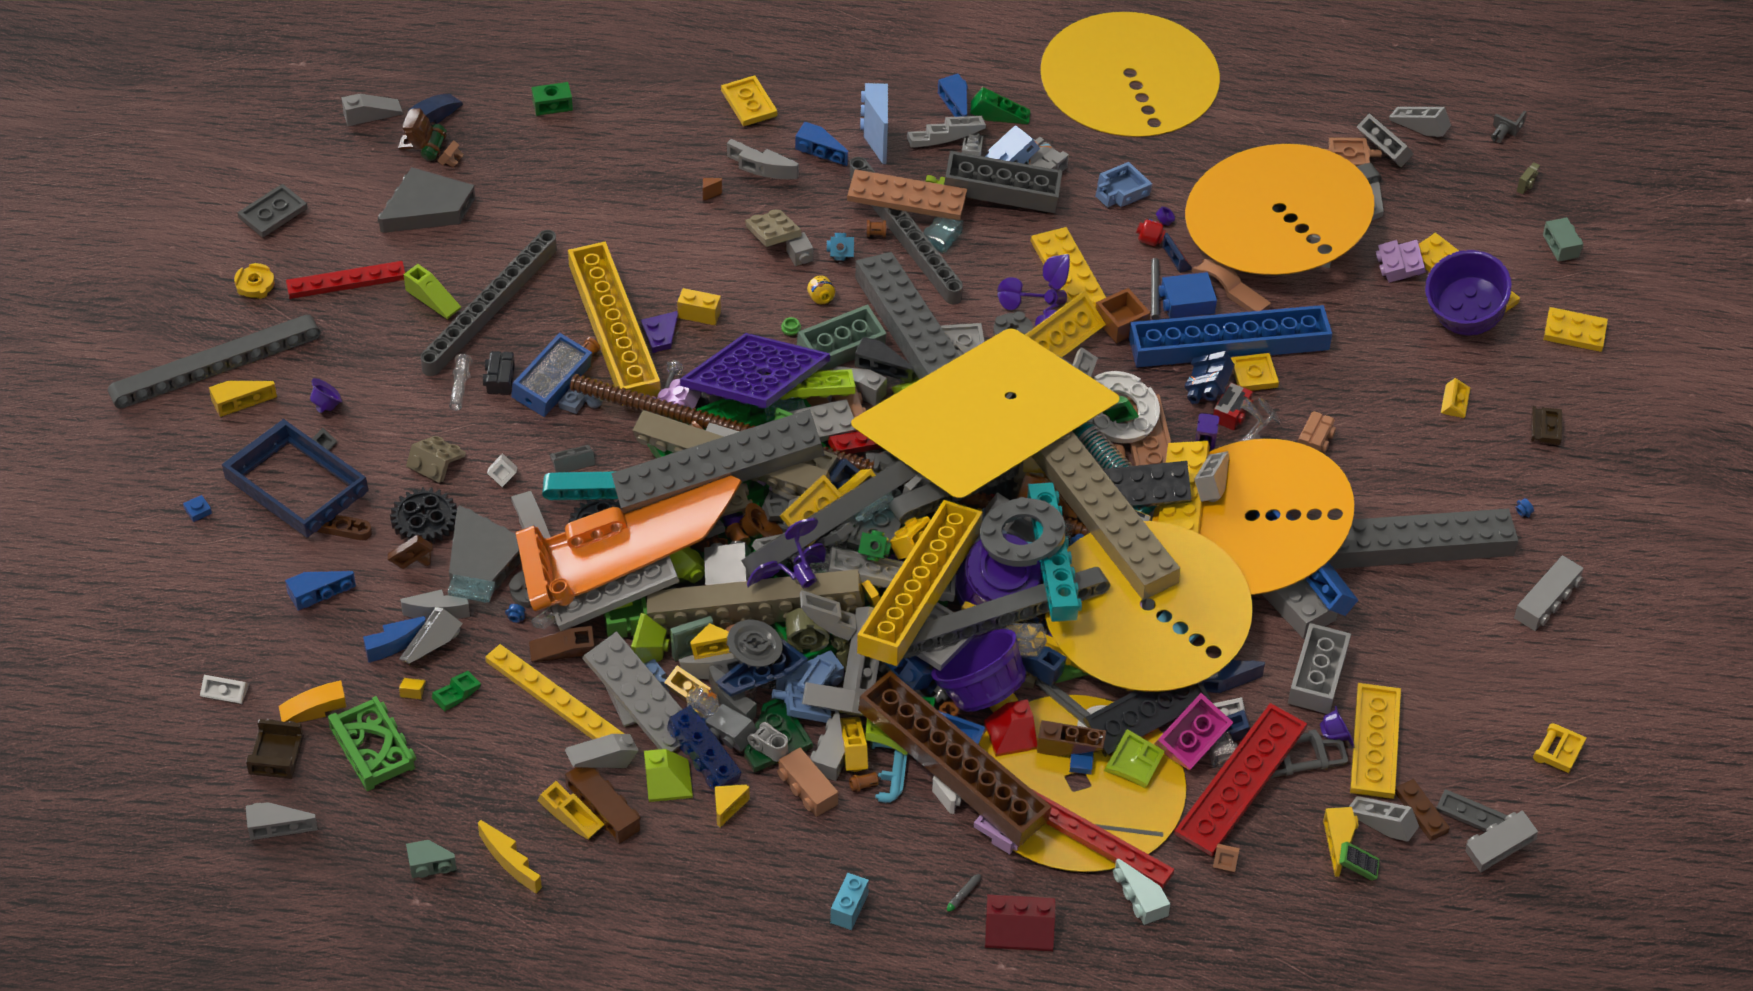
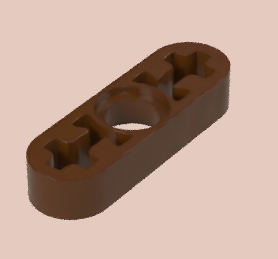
M336 515L333 520L326 522L317 531L356 540H367L372 535L371 524L367 520ZM342 523L348 525L345 529L337 528Z

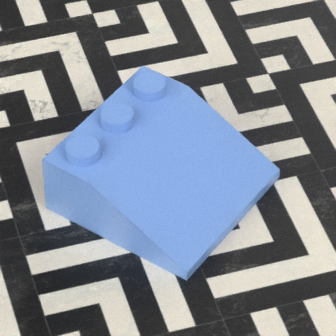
M865 83V91H861V102H865V105H861V116H864V118H860V130H864V138L882 164H886L888 84Z

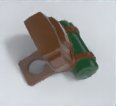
M420 108L410 109L402 127L406 135L402 136L398 148L400 150H421V156L425 160L434 161L438 154H440L441 145L447 137V130L440 124L432 126Z

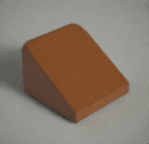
M703 178V200H708L722 194V178Z

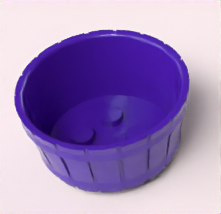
M1463 250L1451 255L1449 254L1433 266L1426 280L1425 292L1432 311L1444 327L1457 334L1478 335L1492 329L1502 319L1511 295V277L1507 268L1499 259L1486 252Z
M1002 534L1010 543L1016 545L1028 544L1017 536ZM980 539L971 547L955 573V596H957L956 598L961 606H963L965 601L979 605L1043 584L1040 561H1037L1035 565L1023 567L1002 564L989 556L987 550L982 546Z
M996 629L975 636L941 671L933 667L931 675L956 707L963 711H977L996 705L1013 694L1025 681L1026 669L1023 665L1019 642L1015 632L1009 629Z

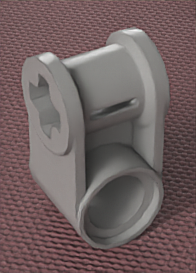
M762 722L759 729L747 737L749 744L754 749L762 752L773 761L779 762V759L789 754L787 736L766 722Z

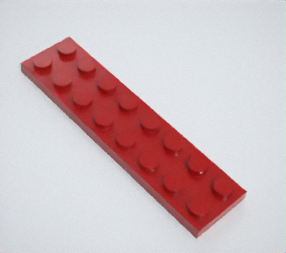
M1270 703L1175 830V835L1208 855L1213 856L1217 845L1223 843L1307 729V723Z

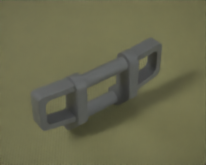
M1316 729L1309 730L1308 733L1301 735L1296 744L1310 741L1314 747L1317 760L1292 764L1288 753L1281 763L1283 769L1275 771L1271 778L1284 775L1290 776L1294 772L1317 768L1324 770L1330 767L1344 766L1348 762L1344 743L1339 739L1322 740ZM1324 746L1338 747L1342 759L1328 761Z

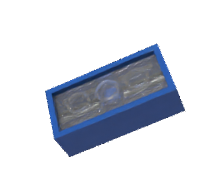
M559 333L513 382L511 397L545 417L568 391L573 376L579 374L581 377L591 367L592 352Z

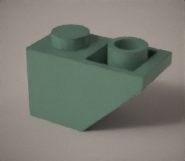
M424 840L406 844L412 878H424L428 875L444 874L457 870L454 853L434 842Z

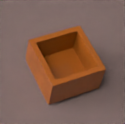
M1129 288L1096 302L1095 308L1106 324L1102 328L1115 343L1129 338L1131 322L1150 321L1151 312Z

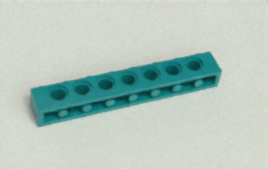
M1053 483L1028 484L1027 498L1046 501L1054 506L1062 515V507L1058 506L1059 492L1055 491ZM1031 518L1036 541L1042 535L1043 527L1039 521ZM1065 536L1062 547L1055 555L1049 559L1045 557L1039 560L1052 622L1077 620L1078 611L1082 610L1081 598H1077L1078 583H1074L1075 569L1070 566L1072 564L1071 551L1067 552L1069 547L1068 536Z

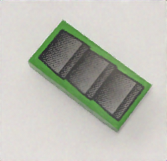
M1349 842L1342 843L1339 864L1371 881L1377 879L1380 859Z

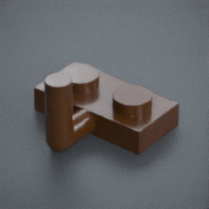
M416 535L389 552L388 561L402 569L415 561L424 566H429L431 564L432 543Z

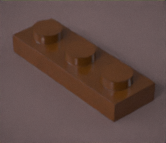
M1414 779L1395 787V794L1404 806L1412 807L1419 827L1430 841L1449 833L1450 827Z

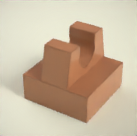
M453 140L437 161L442 165L446 163L454 168L458 163L457 160H460L464 154L458 149L459 144Z
M1218 844L1213 867L1235 872L1240 848Z

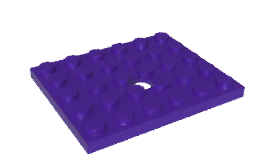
M745 333L680 379V386L689 388L692 391L705 392L708 395L721 396L724 399L737 400L743 404L767 408L830 361V353Z

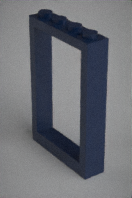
M282 419L222 464L225 479L306 538L317 532L326 522L333 520L336 515L347 509L369 491L367 479L364 475L285 419ZM288 443L349 485L305 520L244 477Z

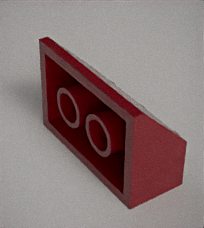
M987 894L985 948L1053 951L1055 898Z

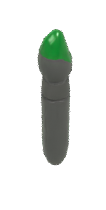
M981 874L974 875L957 895L950 900L947 906L948 912L958 908L959 904L978 885L981 880Z

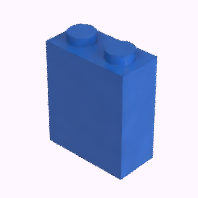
M1208 272L1162 277V284L1158 290L1159 296L1163 297L1164 311H1167L1169 319L1215 314L1217 299Z

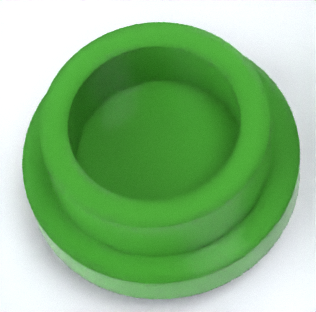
M789 317L782 323L781 330L784 334L793 336L801 331V324L796 318Z

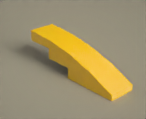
M480 820L478 822L479 836L489 852L518 882L537 894L542 888L541 875L529 869L528 858L517 852L516 841Z

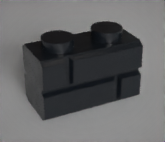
M491 351L489 359L485 360V371H487V374H483V386H486L488 394H511L515 368L513 352L501 353L500 351Z

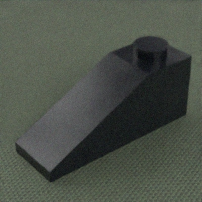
M867 337L862 338L855 353V367L872 370L879 374L912 383L914 367L883 342Z

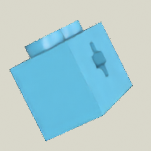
M847 873L831 907L830 923L852 930L868 896V879Z

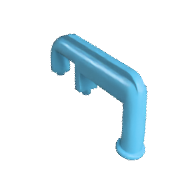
M870 741L872 749L875 747L894 749L887 745ZM896 749L892 772L882 770V773H878V777H881V780L891 781L890 793L879 792V794H876L875 798L878 799V802L895 801L903 791L907 755Z

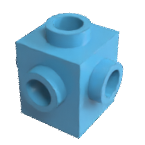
M835 233V237L831 236V241L827 240V252H830V256H834V260H846V257H854V237H846V233ZM838 243H842L844 245V248L842 250L837 249L836 246Z

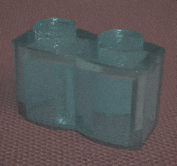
M936 216L933 224L926 227L923 233L937 251L945 253L963 232L964 221Z

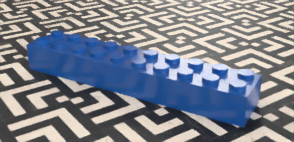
M1324 305L1138 321L1130 323L1129 341L1136 367L1190 363L1195 357L1210 356V354L1226 351L1230 358L1264 353L1278 355L1323 351L1330 349L1332 331Z

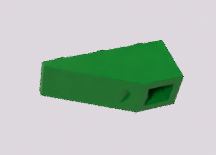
M984 87L971 100L970 113L975 116H982L985 121L1017 124L1029 123L1030 109Z

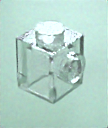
M1230 731L1224 732L1208 750L1213 768L1223 767L1237 748V743H1233Z

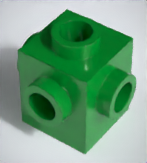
M872 530V534L862 532L858 553L867 555V560L879 562V558L885 559V555L890 554L892 543L888 542V537H884V532ZM878 543V548L874 550L873 544Z

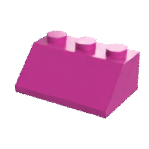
M1200 693L1154 744L1164 750V754L1171 760L1190 770L1232 725L1233 721Z

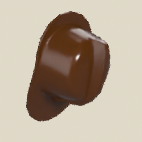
M755 503L747 504L745 508L746 514L740 520V524L750 537L761 539L783 534L781 527L775 521L768 522L766 513L760 506Z

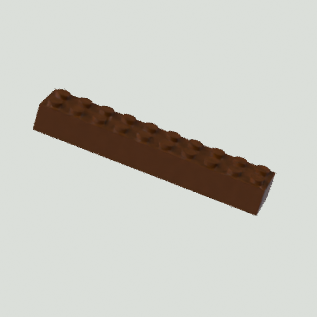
M889 671L860 695L858 711L1018 847L1049 821L1051 805L894 673Z

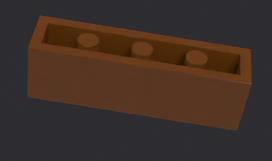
M575 767L565 774L566 787L604 823L603 828L618 844L640 831L641 817L639 813L627 805L626 799L614 791L612 784L601 777L596 767Z

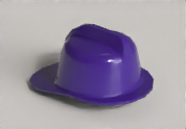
M312 379L313 389L310 401L316 405V410L319 413H322L324 410L332 411L339 402H343L339 392L333 386L323 380Z
M1335 706L1336 710L1325 715L1320 723L1321 732L1324 737L1330 740L1348 741L1355 748L1351 735L1340 716L1337 706Z

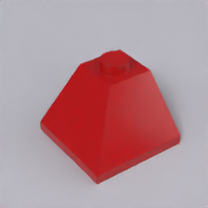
M1028 699L1006 703L984 720L995 757L1037 749L1034 717Z

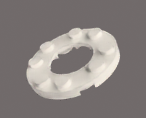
M1109 371L1094 376V380L1111 391L1122 393L1132 398L1137 405L1139 417L1131 422L1119 424L1116 421H1110L1108 416L1100 413L1088 422L1097 426L1102 431V434L1111 442L1132 443L1148 436L1153 431L1160 414L1159 401L1152 388H1148L1137 376L1126 372Z

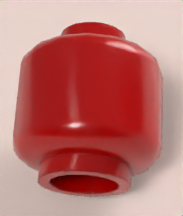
M1146 219L1144 223L1140 222L1136 233L1139 234L1138 240L1152 247L1161 244L1166 232L1163 229L1162 223L1152 219Z

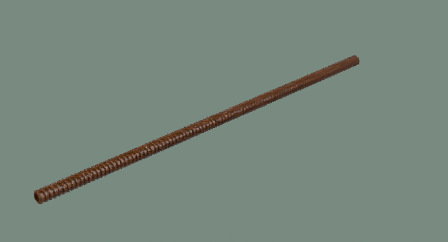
M575 374L570 383V389L573 392H582L583 395L588 394L590 397L594 395V398L597 399L600 397L601 400L606 399L607 402L612 401L614 404H623L624 407L629 406L631 409L635 407V410H645L672 420L676 419L678 422L688 423V425L695 421L703 429L707 428L709 423L739 432L756 427L754 425L751 427L750 424L745 425L744 422L739 423L737 420L733 422L730 418L727 420L726 417L721 418L720 415L715 416L713 413L709 415L708 412L703 413L702 410L697 411L696 408L691 409L689 406L685 408V405L679 406L678 403L673 404L672 401L668 403L665 399L662 401L661 398L656 399V397H650L648 394L644 396L643 393L638 394L637 391L632 392V390H626L624 387L621 389L620 386L615 387V385H609L606 382L603 384L602 381L597 382L596 379L591 380L589 377H580L579 374ZM826 446L823 448L824 451L837 455L839 460L846 458L859 470L872 469L873 471L874 460L870 462V459L864 460V457L858 458L857 455L853 457L850 453L846 455V452L840 453L839 450L834 451L833 448L829 450ZM910 480L906 481L905 483H903V484L900 485L899 487L904 486V485L907 484ZM979 492L958 502L960 505L965 504L966 507L972 506L973 509L976 507L983 509L986 508L993 497L991 494L987 496L986 493L980 494ZM1063 516L1066 530L1065 536L1068 534L1070 537H1074L1077 534L1085 536L1090 533L1083 522L1080 523L1077 519L1073 521L1072 518L1066 519V516Z

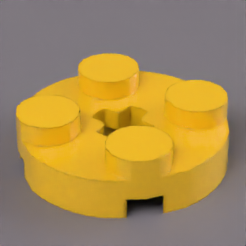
M258 263L249 264V267L244 270L242 267L236 272L234 277L237 293L246 297L265 298L275 284L274 275L270 268Z

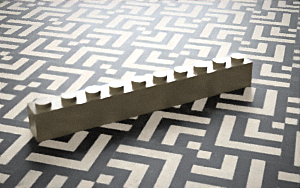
M645 410L642 411L633 428V433L639 443L643 445L650 444L661 451L668 450L673 453L724 437ZM800 463L750 479L755 482L758 480L765 482L773 488H783L791 494L798 493L801 495L822 475H825L831 482L828 470L806 463Z

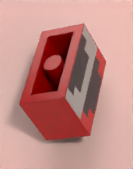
M1230 383L1214 408L1213 415L1219 417L1218 424L1233 431L1238 424L1241 425L1245 418V412L1250 411L1253 406L1254 400H1251L1253 391Z

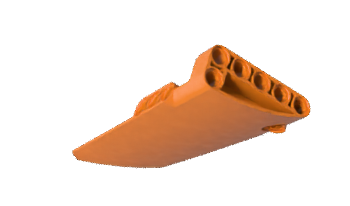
M730 475L626 514L618 507L608 508L568 523L565 526V532L550 538H544L539 528L534 525L517 531L516 537L528 597L533 610L536 612L555 604L560 606L569 605L577 595L596 589L703 540L727 508L740 486L741 480Z

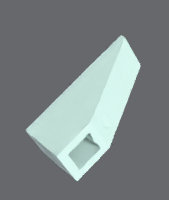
M1117 859L1113 874L1116 881L1120 882L1123 886L1126 899L1130 900L1133 904V911L1136 917H1140L1144 925L1167 917L1169 915L1170 902L1162 888L1121 859Z

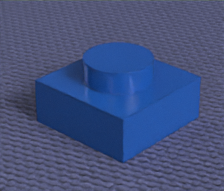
M202 495L183 503L185 511L193 522L212 514L210 506Z

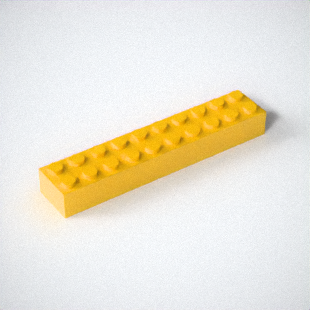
M606 241L569 249V267L615 387L620 386L621 389L624 387L626 390L630 389L632 392L637 391L638 394L643 393L644 396L648 394L650 397L654 396L657 398L660 392V379Z
M943 500L857 634V654L898 666L979 536L983 518L982 511Z

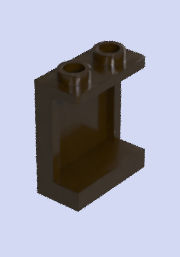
M259 719L257 723L259 730L252 755L247 756L246 760L248 774L292 779L304 737L302 725L293 721L283 722L273 719Z

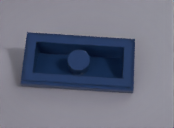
M1165 233L1163 248L1180 273L1191 270L1190 263L1168 233Z

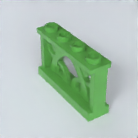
M377 696L338 715L334 713L328 716L330 730L366 791L374 789V785L408 770L412 771L415 769L414 761L416 756L413 750L407 748V742L403 733H398L394 718H389L385 703H380ZM375 713L378 716L376 720H371L369 715L366 723H362V718L365 715ZM357 719V723H349ZM357 732H360V737L358 739L354 740L351 738V736H357ZM364 732L385 738L379 754L370 749H357L364 741ZM394 754L402 756V760L395 764H389L385 761L386 759L396 761V758L393 757ZM366 755L372 756L367 761L363 759ZM381 765L385 767L379 771H376Z

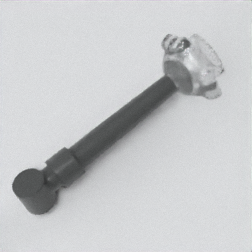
M672 360L667 362L666 370L670 374L663 389L670 387L674 375H681L683 373L684 367L679 361Z

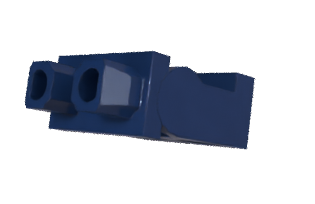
M1226 351L1210 354V356L1205 355L1193 358L1191 364L1194 368L1184 386L1188 391V400L1191 404L1199 403L1202 398H1206L1209 401L1216 400L1217 395L1225 393L1226 389L1224 387H1226L1235 364Z

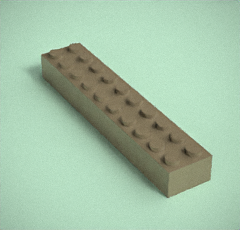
M1073 431L1031 456L1142 600L1179 583L1180 567Z
M854 569L814 574L817 581L807 588H802L797 578L792 580L791 576L762 579L749 586V588L747 587L748 581L659 590L647 595V615L665 628L667 635L671 634V628L711 616L713 625L723 629L744 620H758L771 625L778 622H786L785 616L787 613L801 608V590L840 602L841 610L856 614V608L865 607V592L861 584L859 571Z

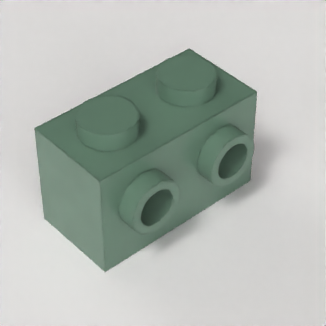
M1568 218L1546 221L1543 236L1557 261L1579 258L1583 248V241L1578 237L1574 225L1570 223Z

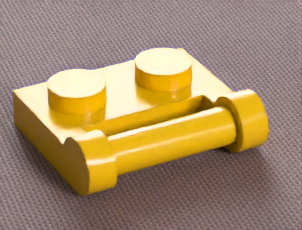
M1551 723L1547 728V735L1539 750L1535 751L1533 759L1538 763H1547L1570 773L1587 737ZM1559 736L1561 740L1552 755L1548 753V750L1555 737Z

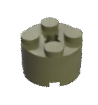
M802 608L795 609L786 614L787 642L796 650L803 652V649H810V652H817L828 645L830 632L811 620Z

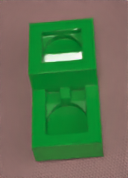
M466 671L451 678L449 685L432 692V699L445 712L471 696L481 687V683L469 671Z

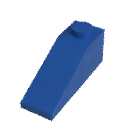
M959 74L938 80V94L954 117L967 116L968 86Z

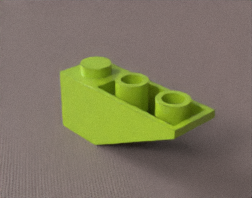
M419 264L404 274L406 291L446 319L461 309L458 302L435 276Z

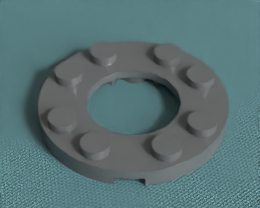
M1024 497L996 506L986 515L980 528L981 543L989 553V556L1002 564L1017 567L1035 565L1037 561L1045 557L1051 558L1062 547L1066 535L1064 519L1054 506L1046 501ZM1018 517L1022 519L1024 517L1034 518L1043 527V533L1039 539L1025 545H1016L1008 542L1003 537L1002 530L1006 523L1014 522Z

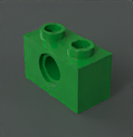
M568 82L531 87L536 116L573 111L572 95Z

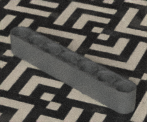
M1017 465L962 498L953 497L931 482L894 498L889 503V509L898 521L904 524L911 518L915 517L917 519L938 510L943 500L955 503L1006 482L1018 474L1019 468Z

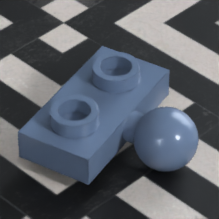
M569 388L558 402L560 409L577 414L585 402L591 408H598L602 405L603 400L600 397L598 399L594 398V395L590 397L588 394L583 395L582 392H573Z

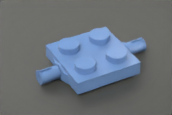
M787 678L784 683L785 691L773 689L772 698L785 701L787 716L826 723L831 718L830 710L802 704L804 693L797 690L799 680Z

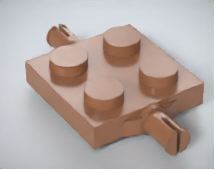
M1329 138V148L1325 149L1342 156L1355 166L1370 163V157L1381 158L1382 155L1381 149L1370 150L1367 145V138Z

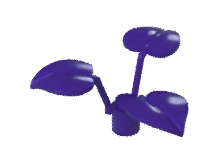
M1070 255L1053 256L1044 263L1043 277L1049 282L1048 286L1052 288L1045 294L1021 292L1023 284L1019 279L1014 277L1004 279L997 289L1001 305L1007 310H1015L1021 304V296L1044 298L1052 306L1043 311L1044 315L1036 318L1035 327L1056 312V310L1052 309L1058 308L1059 305H1063L1067 301V294L1061 288L1065 285L1068 278Z
M817 518L800 520L792 524L785 532L787 540L794 538L800 554L793 562L795 566L793 568L794 573L783 564H778L777 561H770L760 565L752 572L747 582V587L749 588V586L762 579L772 577L780 569L789 574L792 580L797 578L802 588L813 585L817 579L808 564L824 563L826 550L822 543H818L808 547L803 553L799 538L816 528L818 524Z

